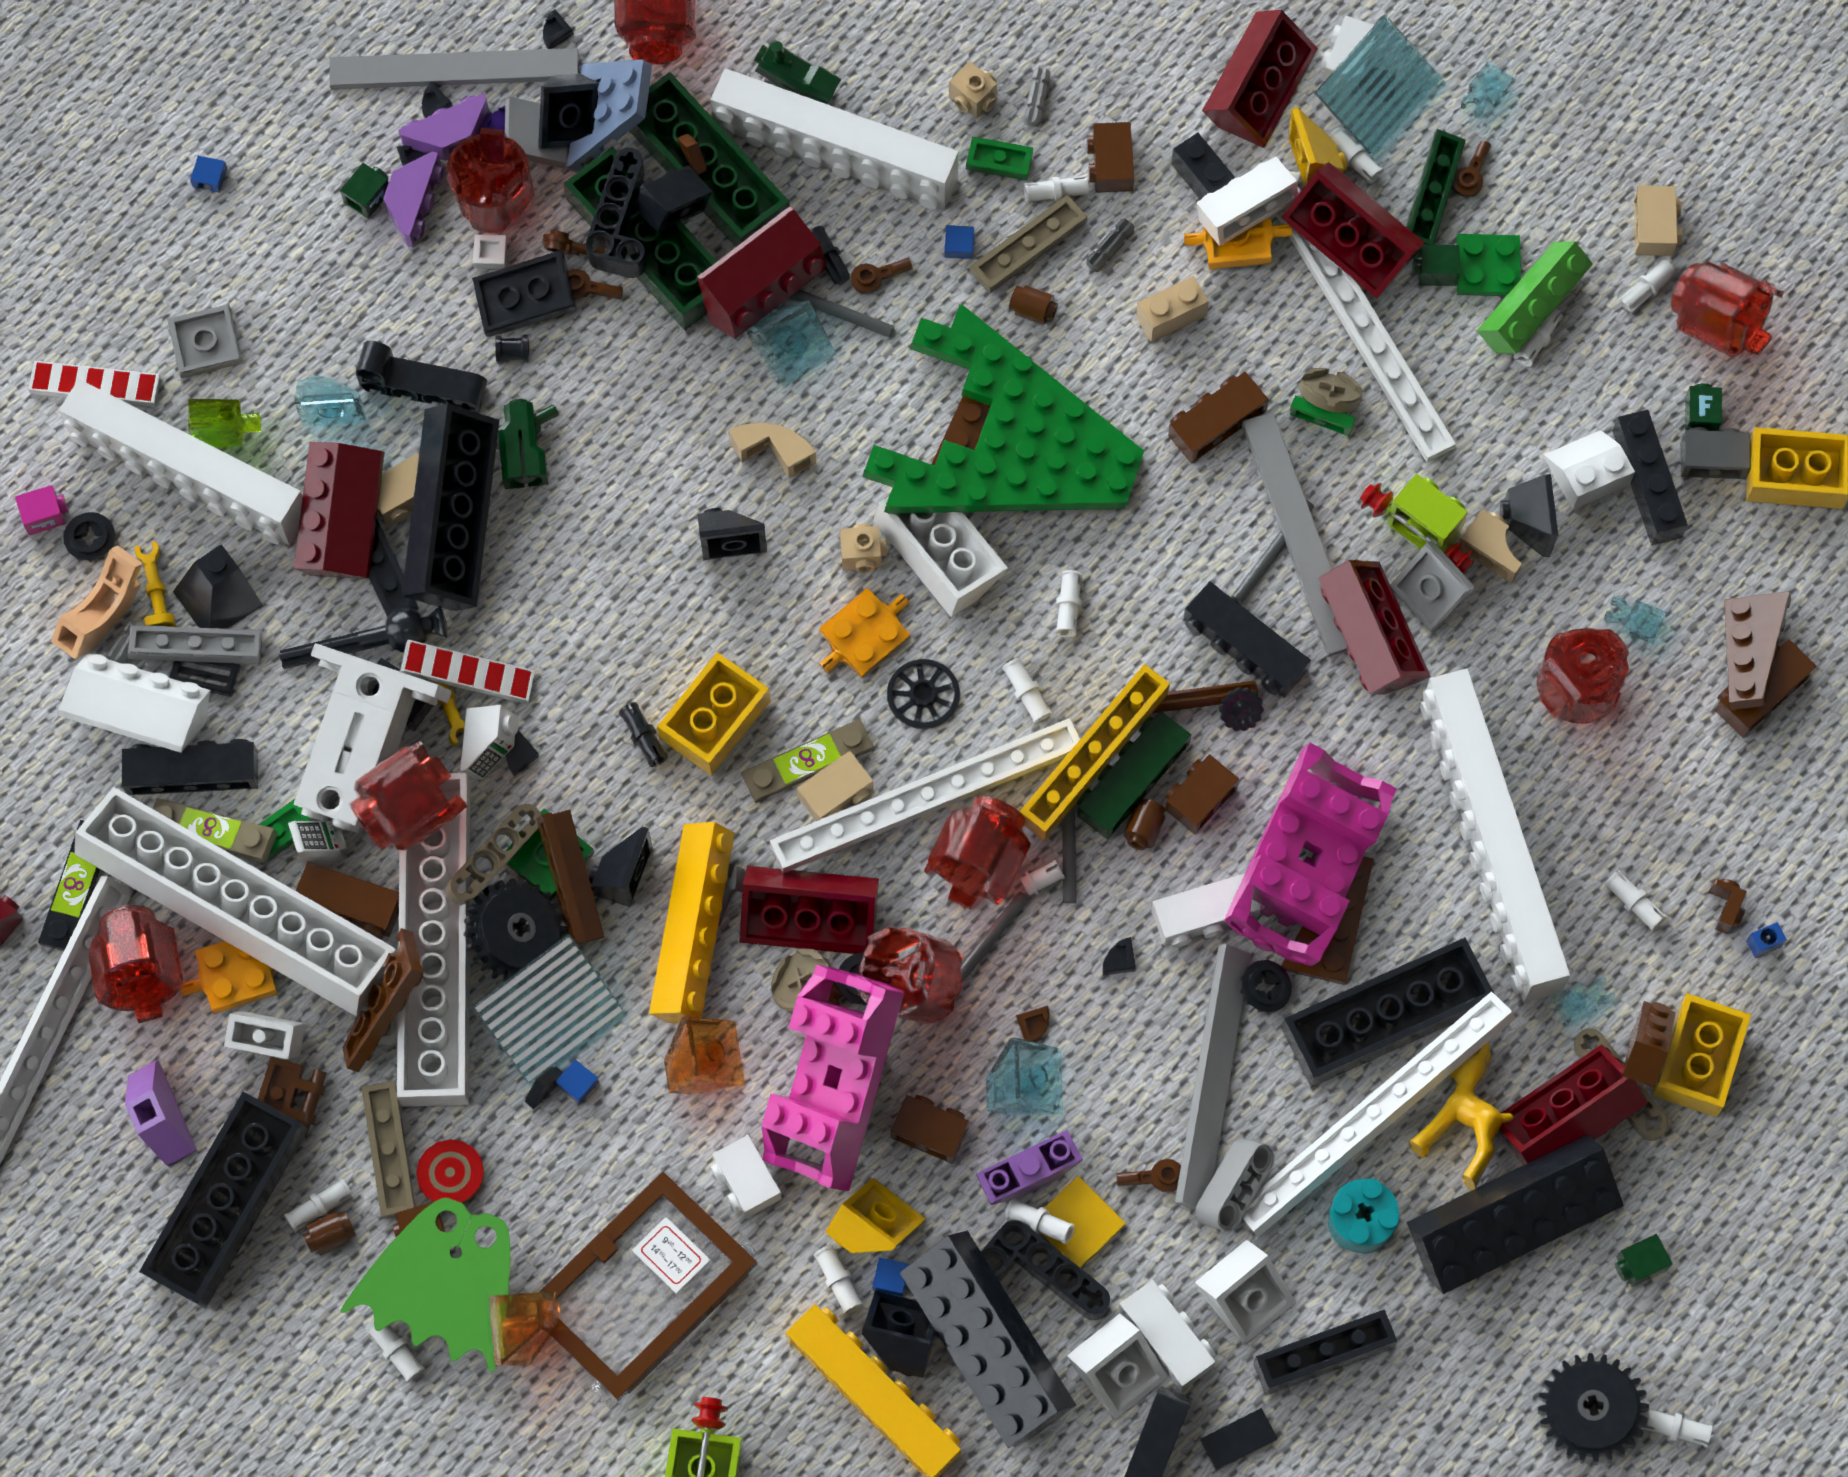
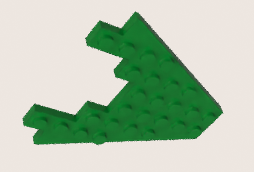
M959 304L951 327L924 318L920 319L910 349L969 369L961 395L991 406L975 450L944 440L935 466L873 445L862 477L892 487L885 506V513L1125 509L1144 454L1142 448L965 306Z

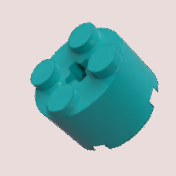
M1372 1178L1353 1180L1342 1186L1335 1194L1328 1213V1228L1337 1244L1349 1251L1362 1254L1373 1253L1383 1248L1391 1239L1399 1222V1207L1395 1196L1385 1185ZM1359 1211L1370 1215L1368 1222L1364 1218L1359 1220L1356 1218Z

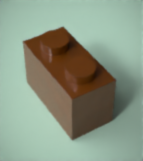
M1131 122L1093 123L1092 135H1087V154H1093L1094 163L1088 164L1089 183L1095 182L1096 193L1133 191L1134 167Z
M1210 754L1203 761L1200 759L1196 760L1186 773L1189 777L1181 785L1178 782L1174 784L1165 796L1167 799L1165 811L1194 835L1236 791L1239 784V778Z
M906 1095L890 1131L891 1139L953 1164L969 1129V1121L964 1119L965 1115L952 1108H947L946 1111L933 1106L934 1102L927 1097L916 1095L913 1098Z

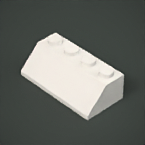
M889 497L879 502L873 522L879 526L881 532L950 617L975 603L1007 571L1008 567L963 512L888 514L884 510Z
M87 654L74 668L60 704L58 716L181 753L206 722L210 690L201 688L192 682H181L168 678L167 675L162 673H151L141 670L132 664H122L108 660L102 655Z

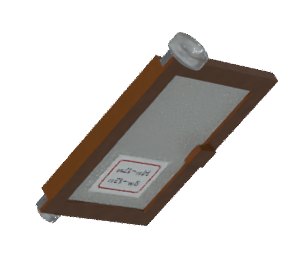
M662 1172L523 1308L593 1377L586 1384L587 1387L606 1407L611 1409L627 1393L630 1394L749 1276L748 1273L758 1265L754 1259L758 1253L745 1240L738 1244L670 1177Z

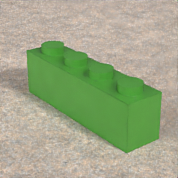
M1576 241L1553 242L1478 328L1477 332L1494 352L1516 354L1591 268L1593 263Z

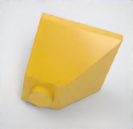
M1299 108L1292 109L1288 139L1298 170L1301 173L1300 176L1304 187L1316 171L1328 162L1341 173L1347 170L1345 156L1343 152L1338 153L1335 141Z
M872 1178L842 1203L825 1233L850 1253L892 1251L918 1229L926 1218L875 1178Z

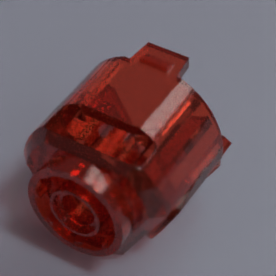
M614 0L615 28L619 37L628 46L630 57L634 60H645L651 65L666 64L680 58L682 47L696 38V0Z
M481 128L480 134L463 140L449 156L446 166L447 180L462 216L469 220L472 228L485 233L503 232L511 222L524 212L535 196L527 155L516 141L507 138L504 130ZM493 194H500L503 199L500 202L497 200L493 202Z
M1706 261L1702 264L1694 263L1680 277L1672 295L1671 309L1678 314L1676 322L1680 332L1730 357H1736L1743 353L1744 350L1759 356L1773 339L1770 333L1762 329L1768 318L1773 296L1782 298L1784 292L1777 289L1771 282H1763L1723 262L1719 266Z
M1581 628L1557 633L1551 639L1538 669L1537 690L1540 693L1539 700L1554 719L1558 716L1560 719L1571 723L1587 724L1601 720L1610 713L1612 708L1616 707L1621 695L1619 691L1629 670L1627 662L1629 651L1624 641L1610 629ZM1587 653L1596 657L1589 664H1582L1580 661V657L1586 656Z
M421 741L409 748L406 746L402 747L355 780L353 790L358 798L349 803L358 821L382 851L391 844L397 850L405 851L417 842L421 843L455 819L460 812L468 807L465 801L458 795L450 800L446 799L439 787L452 776L437 756L432 759L430 758Z
M982 795L974 797L969 807L953 810L950 817L946 820L928 857L924 873L927 875L938 874L945 881L952 884L948 900L971 910L979 896L989 899L993 904L998 905L1001 899L1007 897L1031 847L1028 837L1022 831L1026 822L1024 816L1014 807L996 798Z
M141 905L120 906L110 910L101 918L99 930L91 942L88 956L98 1004L118 1011H134L138 1024L163 1017L162 1003L174 997L183 985V973L174 928L158 921L151 909Z
M887 927L868 937L870 945L862 957L859 975L870 980L889 984L891 987L904 992L897 1018L930 1024L944 1019L953 1012L955 1000L959 996L962 987L961 965L963 958L952 943L943 938L909 928L896 929ZM916 945V952L894 961L900 958L899 952ZM863 990L858 992V995L868 1003L871 997L870 993Z

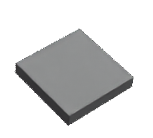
M508 97L505 102L504 156L564 168L567 164V147L545 149L538 147L540 103Z
M229 304L167 319L181 378L243 364Z
M1433 541L1427 542L1390 584L1395 593L1431 632L1439 629L1475 589V586Z

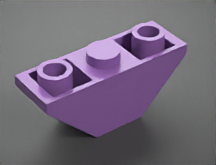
M485 94L466 97L455 106L441 108L427 118L407 123L398 130L402 145L412 146V149L423 153L437 152L439 158L444 161L474 149L480 134V127L489 113Z
M432 151L394 170L383 198L387 213L408 247L413 248L416 238H422L425 230V221L423 220L425 212H430L434 205L435 194L432 192L435 183L440 184L443 179L444 166L441 165L437 152Z
M155 1060L130 1074L127 1082L125 1106L138 1136L166 1166L172 1165L196 1152V1146L159 1060Z
M1065 1130L976 1173V1176L990 1204L994 1205L1010 1201L1013 1198L1019 1199L1054 1182L1082 1162L1083 1159L1069 1131Z

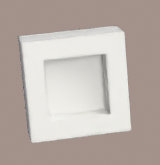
M475 235L473 251L474 269L505 268L507 253L506 235Z

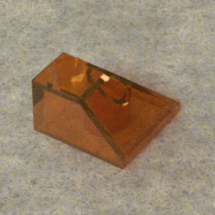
M688 1016L681 1018L664 1059L669 1093L697 1094L744 1086L745 1080L735 1021Z
M555 1292L489 1296L495 1366L530 1365L558 1328L557 1319L560 1316V1306L555 1298Z

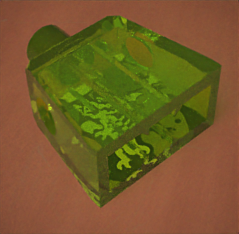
M188 399L189 435L217 449L242 446L243 433L261 432L260 412L241 413L240 400Z

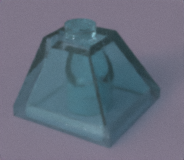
M808 300L777 307L746 331L755 349L783 387L836 355L811 302Z
M316 375L304 380H298L294 402L303 427L367 422V416L359 392L332 378H325L323 376Z
M1015 1037L1010 1038L986 1077L987 1111L1003 1115L1063 1114L1061 1049Z

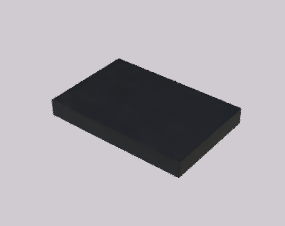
M561 250L472 278L486 337L503 334L577 310L565 255Z

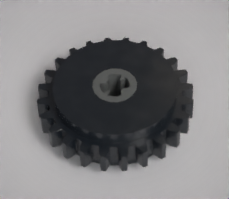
M515 878L507 881L506 885L503 880L495 883L494 887L489 885L482 890L483 894L480 893L475 896V903L467 908V911L472 915L465 918L463 922L471 926L470 929L463 933V936L469 937L472 940L466 948L475 950L476 954L472 958L473 962L478 960L483 962L480 969L482 972L488 968L493 970L492 979L503 975L505 984L509 983L514 977H517L566 939L561 937V935L568 931L566 926L560 925L564 915L557 914L555 910L560 904L558 902L551 904L548 901L551 895L550 892L544 895L540 894V885L537 884L531 889L528 888V880H523L518 886ZM561 950L518 982L517 985H521L526 979L528 981L565 953Z
M1589 1353L1587 1361L1582 1362L1581 1358L1575 1355L1574 1365L1570 1366L1564 1360L1562 1361L1563 1371L1561 1373L1555 1369L1551 1371L1554 1379L1553 1382L1544 1380L1543 1387L1548 1390V1393H1539V1400L1546 1403V1405L1538 1407V1414L1546 1415V1418L1540 1421L1541 1428L1550 1427V1430L1546 1433V1439H1557L1555 1444V1450L1557 1451L1563 1447L1567 1448L1566 1458L1570 1459L1576 1453L1579 1454L1581 1464H1584L1586 1457H1592L1594 1465H1598L1599 1457L1605 1456L1607 1462L1612 1463L1613 1453L1616 1452L1623 1458L1625 1456L1623 1448L1625 1445L1631 1449L1636 1447L1633 1436L1643 1437L1644 1431L1638 1425H1647L1648 1418L1641 1415V1413L1649 1411V1404L1640 1403V1400L1646 1398L1647 1393L1646 1390L1637 1391L1636 1388L1641 1384L1640 1378L1631 1380L1629 1377L1632 1369L1628 1367L1621 1371L1619 1369L1620 1360L1616 1359L1610 1365L1607 1363V1355L1603 1354L1599 1362L1594 1361L1593 1354ZM1589 1403H1596L1598 1415H1590V1410H1588Z

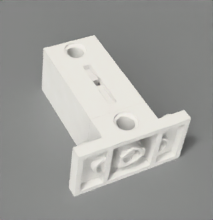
M315 643L311 656L320 659L318 666L339 674L293 805L303 808L302 815L321 821H328L329 817L334 818L332 825L358 833L360 827L369 829L372 824L415 699L436 706L438 700L448 703L452 691L438 684ZM379 683V690L374 695L373 689ZM337 796H340V803L335 808V799Z

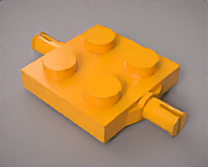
M1268 217L1221 246L1217 244L1204 227L1203 232L1184 233L1185 247L1204 245L1208 254L1209 270L1272 264L1271 246L1273 238L1292 237V227L1289 224L1272 225Z
M867 587L819 628L818 632L830 644L832 650L830 655L819 662V666L822 669L824 668V671L828 674L829 671L842 662L850 666L861 678L864 677L910 638L911 634L902 626L897 618V614L910 605L909 600L905 599L903 594H900L889 605H886Z
M226 941L195 950L199 964V978L180 983L184 997L203 991L208 997L213 1014L278 994L274 982L275 970Z

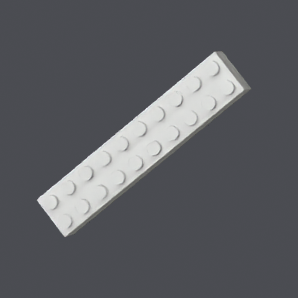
M1468 669L1429 678L1427 688L1423 691V701L1420 702L1421 713L1425 721L1430 720L1433 731L1430 732V740L1435 751L1440 750L1443 761H1440L1441 774L1445 781L1450 780L1453 789L1450 792L1451 804L1455 811L1460 810L1463 819L1460 822V831L1464 841L1470 840L1473 852H1470L1471 865L1475 872L1480 871L1483 879V882L1480 883L1481 895L1484 902L1490 901L1493 913L1490 914L1491 925L1495 933L1500 932L1504 943L1500 945L1501 955L1505 964H1511L1514 975L1510 976L1512 989L1515 995L1521 994L1523 1003L1562 993L1570 973Z
M467 773L400 775L399 931L403 928L413 932L423 968V978L420 984L410 992L404 1009L400 1012L398 1011L397 1098L401 1107L469 1105L470 950L466 946L470 943V938L463 936V933L470 929V926L463 922L465 918L470 916V913L467 911L470 902L463 905L455 904L448 898L446 893L448 881L470 858L471 785ZM470 876L459 885L458 893L467 892L466 889L470 885Z
M115 787L110 790L75 832V855L356 1017L368 1002L369 992L374 982L381 984L386 970L383 964L388 953L395 955L396 948Z

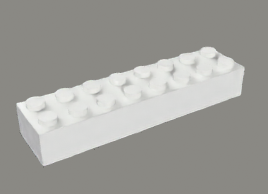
M726 68L710 99L712 118L730 137L737 135L745 138L746 142L752 146L762 147V145L773 148L777 154L789 158L793 155L803 159L804 163L814 168L823 166L832 169V172L841 178H849L851 176L860 179L869 188L877 189L878 186L890 190L891 194L897 198H913L928 209L934 210L938 207L945 210L958 181L959 151Z
M78 379L58 410L64 421V426L70 433V438L83 447L90 444L98 448L97 452L104 458L111 461L118 458L124 461V465L130 471L139 475L145 472L153 476L152 480L163 488L168 489L171 485L179 489V493L185 499L194 503L200 500L208 504L207 508L216 515L223 517L226 513L234 517V521L246 530L251 531L254 527L262 531V536L274 544L278 545L281 541L290 546L298 533L303 497L300 490Z

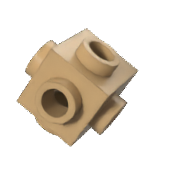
M969 61L949 81V97L954 100L955 105L962 112H969L977 119L983 111H990L998 100L997 81L990 72L980 70Z
M863 523L854 525L853 528L840 529L843 570H856L860 573L874 571L875 568H881V557L887 556L886 537H879V526Z

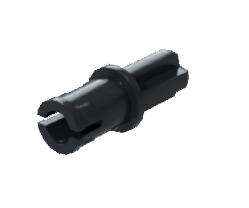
M816 226L810 231L822 246L827 266L826 271L835 285H843L850 279V274L839 256L840 249L834 247L824 226Z

